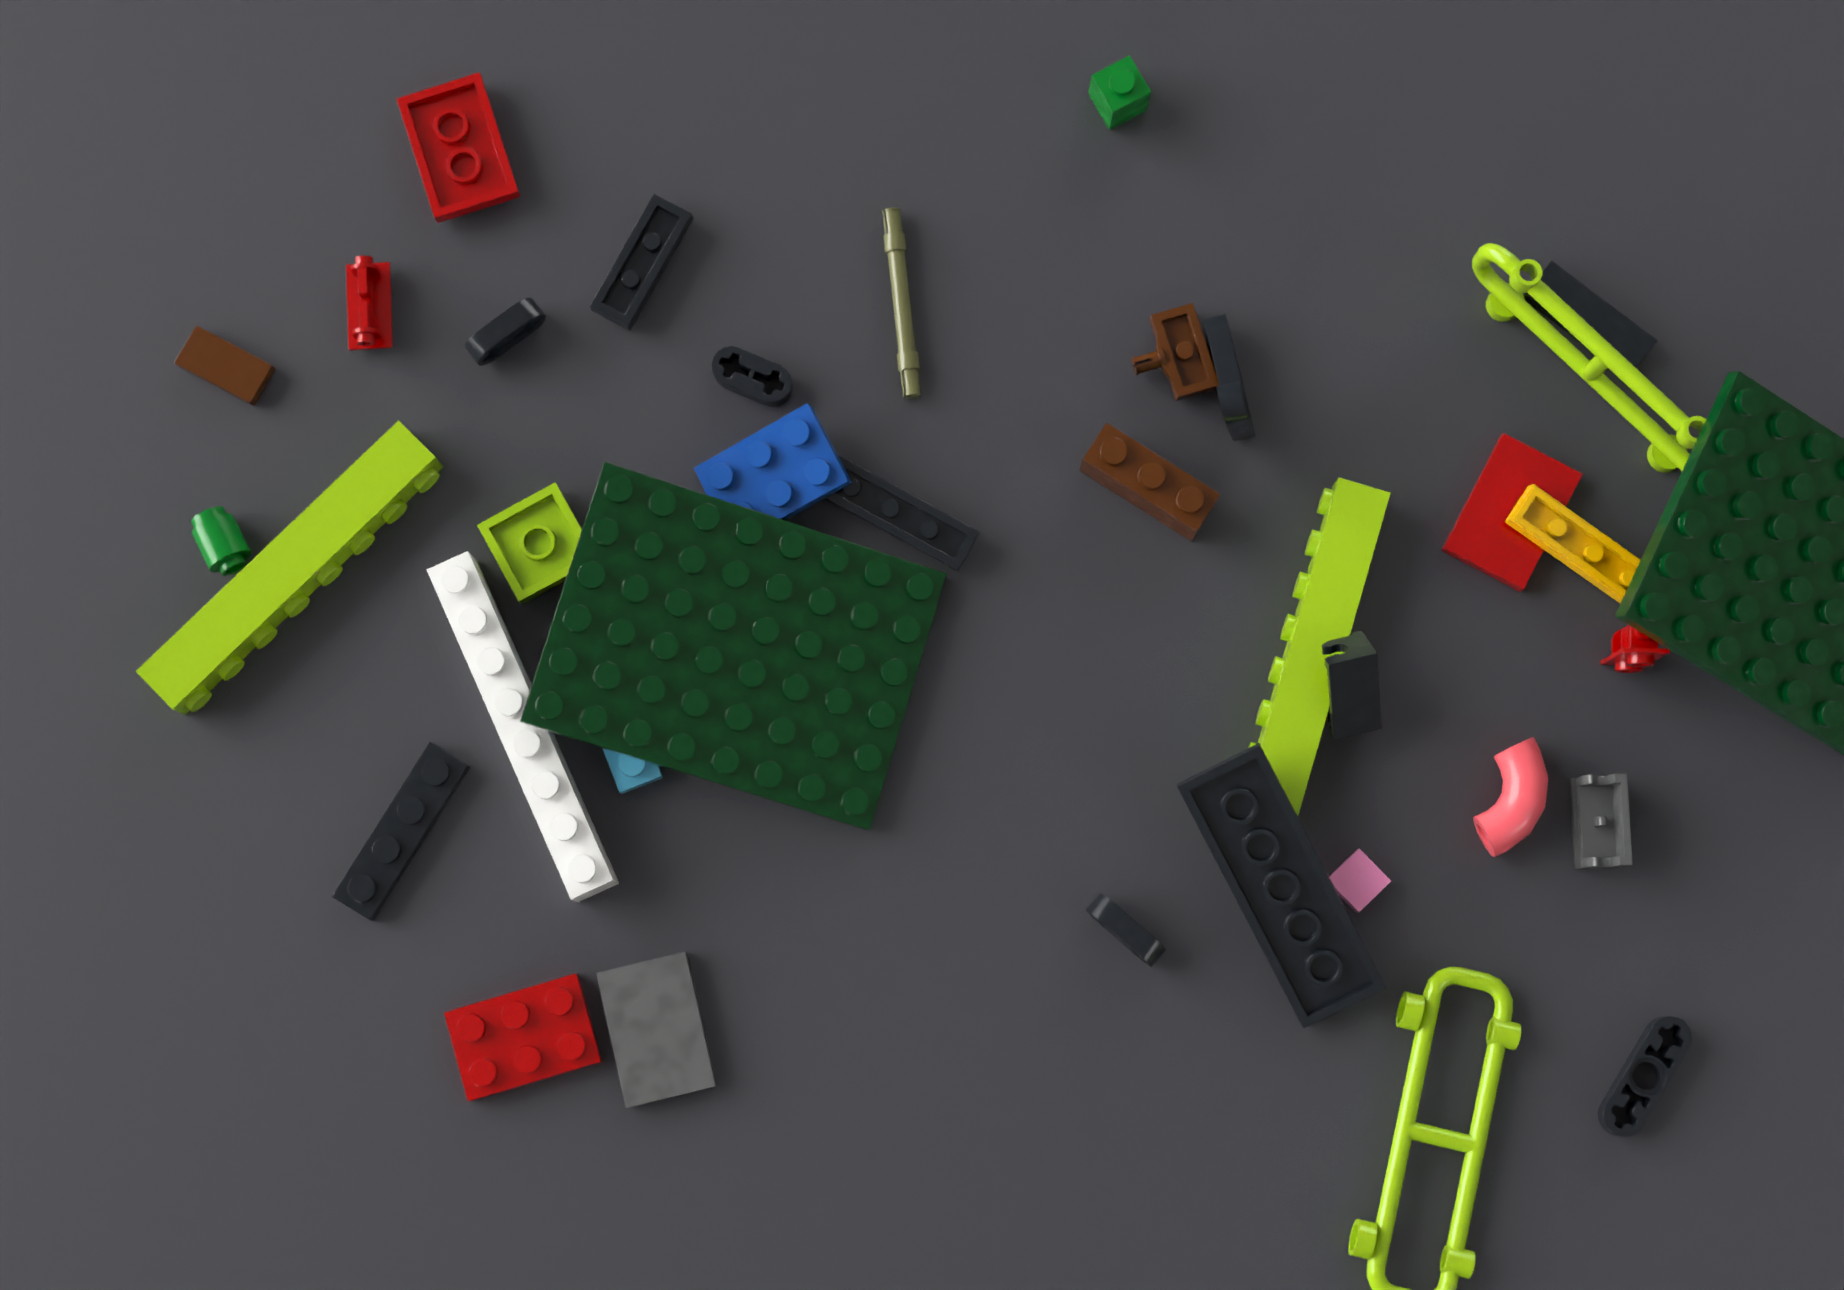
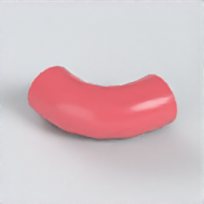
M1534 737L1493 756L1503 779L1502 793L1492 807L1474 816L1473 821L1483 845L1494 858L1507 852L1530 835L1546 807L1549 777L1541 750Z

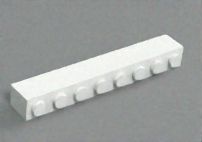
M467 551L426 569L570 899L580 902L619 884L554 734L520 723L532 684L477 560Z

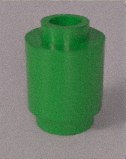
M215 506L200 512L192 518L191 524L194 529L191 534L210 572H221L223 576H227L242 570L247 565L246 559L250 557L252 552L233 514L227 513L223 506Z

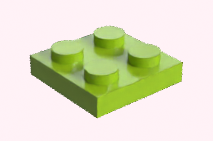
M556 482L477 524L521 605L566 580L582 531Z

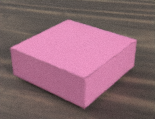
M1360 848L1356 849L1329 876L1339 896L1356 913H1359L1391 882Z

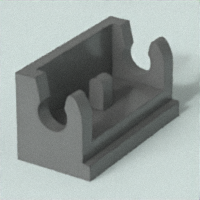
M1627 773L1598 777L1583 775L1578 778L1569 779L1574 869L1622 868L1633 865Z

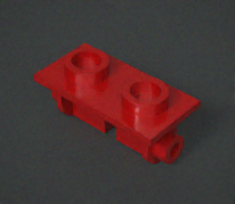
M371 256L355 257V264H346L348 350L393 348L391 263H373V257Z
M1628 625L1613 634L1611 639V655L1600 660V665H1615V672L1639 673L1643 671V667L1654 666L1655 661L1669 654L1670 650L1658 648V642Z

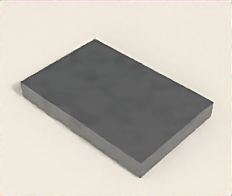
M687 952L596 973L626 1108L717 1086Z

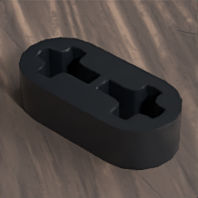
M525 298L473 334L466 342L465 348L479 366L491 363L538 329L545 321L546 315L533 298Z
M734 346L722 348L713 357L712 370L718 384L725 389L770 407L781 406L790 398L793 390L791 376L783 366ZM734 358L739 359L740 368L748 372L749 375L747 377L734 372L731 378L726 377L725 369L721 365L723 362L731 364ZM774 375L779 376L780 385L783 387V390H774L771 395L766 394L763 383L755 380L756 377L771 381Z
M1100 893L1086 909V912L1148 966L1152 967L1166 951V948L1104 894Z

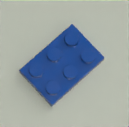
M809 403L694 467L707 495L782 520L789 519L852 483L813 406Z

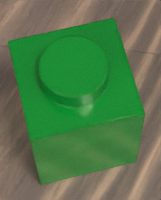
M1129 55L1091 75L1088 94L1108 129L1111 130L1147 111L1151 90Z

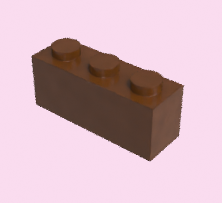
M1107 422L1082 459L1079 470L1190 541L1193 540L1221 495Z

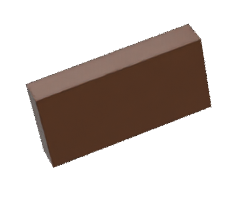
M197 325L174 362L178 367L252 406H255L276 370L270 363Z

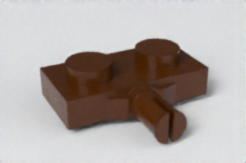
M1193 303L1150 315L1149 321L1156 339V347L1154 352L1131 357L1135 375L1161 368L1169 380L1175 401L1217 390L1219 382Z

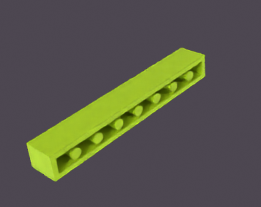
M398 420L136 670L137 674L172 710L186 715L189 711L195 712L202 708L212 696L210 691L222 679L227 681L234 677L245 664L243 659L255 647L261 649L270 643L278 632L276 627L288 616L293 618L301 613L310 602L309 596L320 585L327 586L341 574L343 570L341 565L353 553L359 555L368 549L375 540L373 534L385 523L391 524L398 520L408 507L406 503L418 491L424 493L437 482L440 477L438 472L444 466Z
M1340 477L1331 489L1324 488L1320 497L1317 513L1324 515L1320 530L1312 529L1305 549V555L1311 557L1307 573L1300 571L1292 597L1299 599L1295 616L1287 614L1280 636L1281 640L1287 641L1283 658L1277 656L1274 658L1268 677V682L1275 684L1270 701L1262 700L1255 725L1262 726L1258 743L1261 744L1297 816L1300 812L1330 707L1325 658L1334 654L1345 653L1334 652L1329 655H1323L1322 645L1330 640L1350 636L1391 494L1390 492ZM1250 742L1248 748L1256 745L1257 743Z

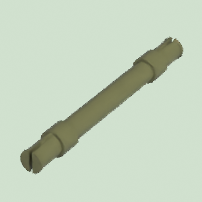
M891 207L882 210L885 233L883 236L885 254L888 255L898 345L897 364L898 372L901 375L903 398L914 399L922 395L919 380V355L915 348L905 253L907 252L906 240L902 230L901 209Z

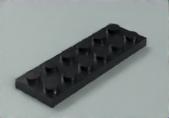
M1260 743L1177 784L1180 794L1303 1029L1386 989L1379 971Z

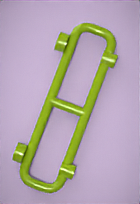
M1487 243L1482 245L1472 259V269L1479 282L1490 292L1486 299L1488 314L1500 322L1511 321L1517 317L1651 442L1647 451V459L1652 468L1662 473L1672 472L1677 468L1682 471L1690 455L1687 449H1693L1697 438H1694L1689 433V427L1695 428L1700 434L1706 418L1702 416L1689 418L1541 280L1543 272L1537 261L1532 259L1520 261L1508 249L1498 244ZM1491 262L1498 265L1510 276L1509 283H1506L1493 270L1490 265ZM1520 271L1529 273L1532 281L1524 280L1520 276ZM1523 293H1528L1595 356L1591 360L1585 357L1525 301ZM1609 368L1677 431L1676 436L1668 434L1614 384L1604 372Z
M1446 967L1438 970L1428 980L1423 995L1404 991L1400 998L1396 1014V1026L1415 1031L1376 1223L1357 1218L1352 1226L1348 1247L1349 1255L1368 1260L1367 1279L1372 1290H1411L1391 1284L1386 1278L1385 1268L1412 1140L1465 1153L1447 1244L1444 1246L1440 1258V1279L1434 1290H1456L1459 1277L1469 1279L1473 1273L1475 1252L1465 1249L1502 1063L1505 1049L1516 1050L1521 1037V1024L1511 1021L1513 999L1508 987L1499 978L1488 973L1463 967ZM1450 985H1460L1485 991L1493 997L1495 1002L1493 1017L1489 1021L1486 1032L1487 1047L1469 1134L1416 1122L1440 1001L1444 989Z

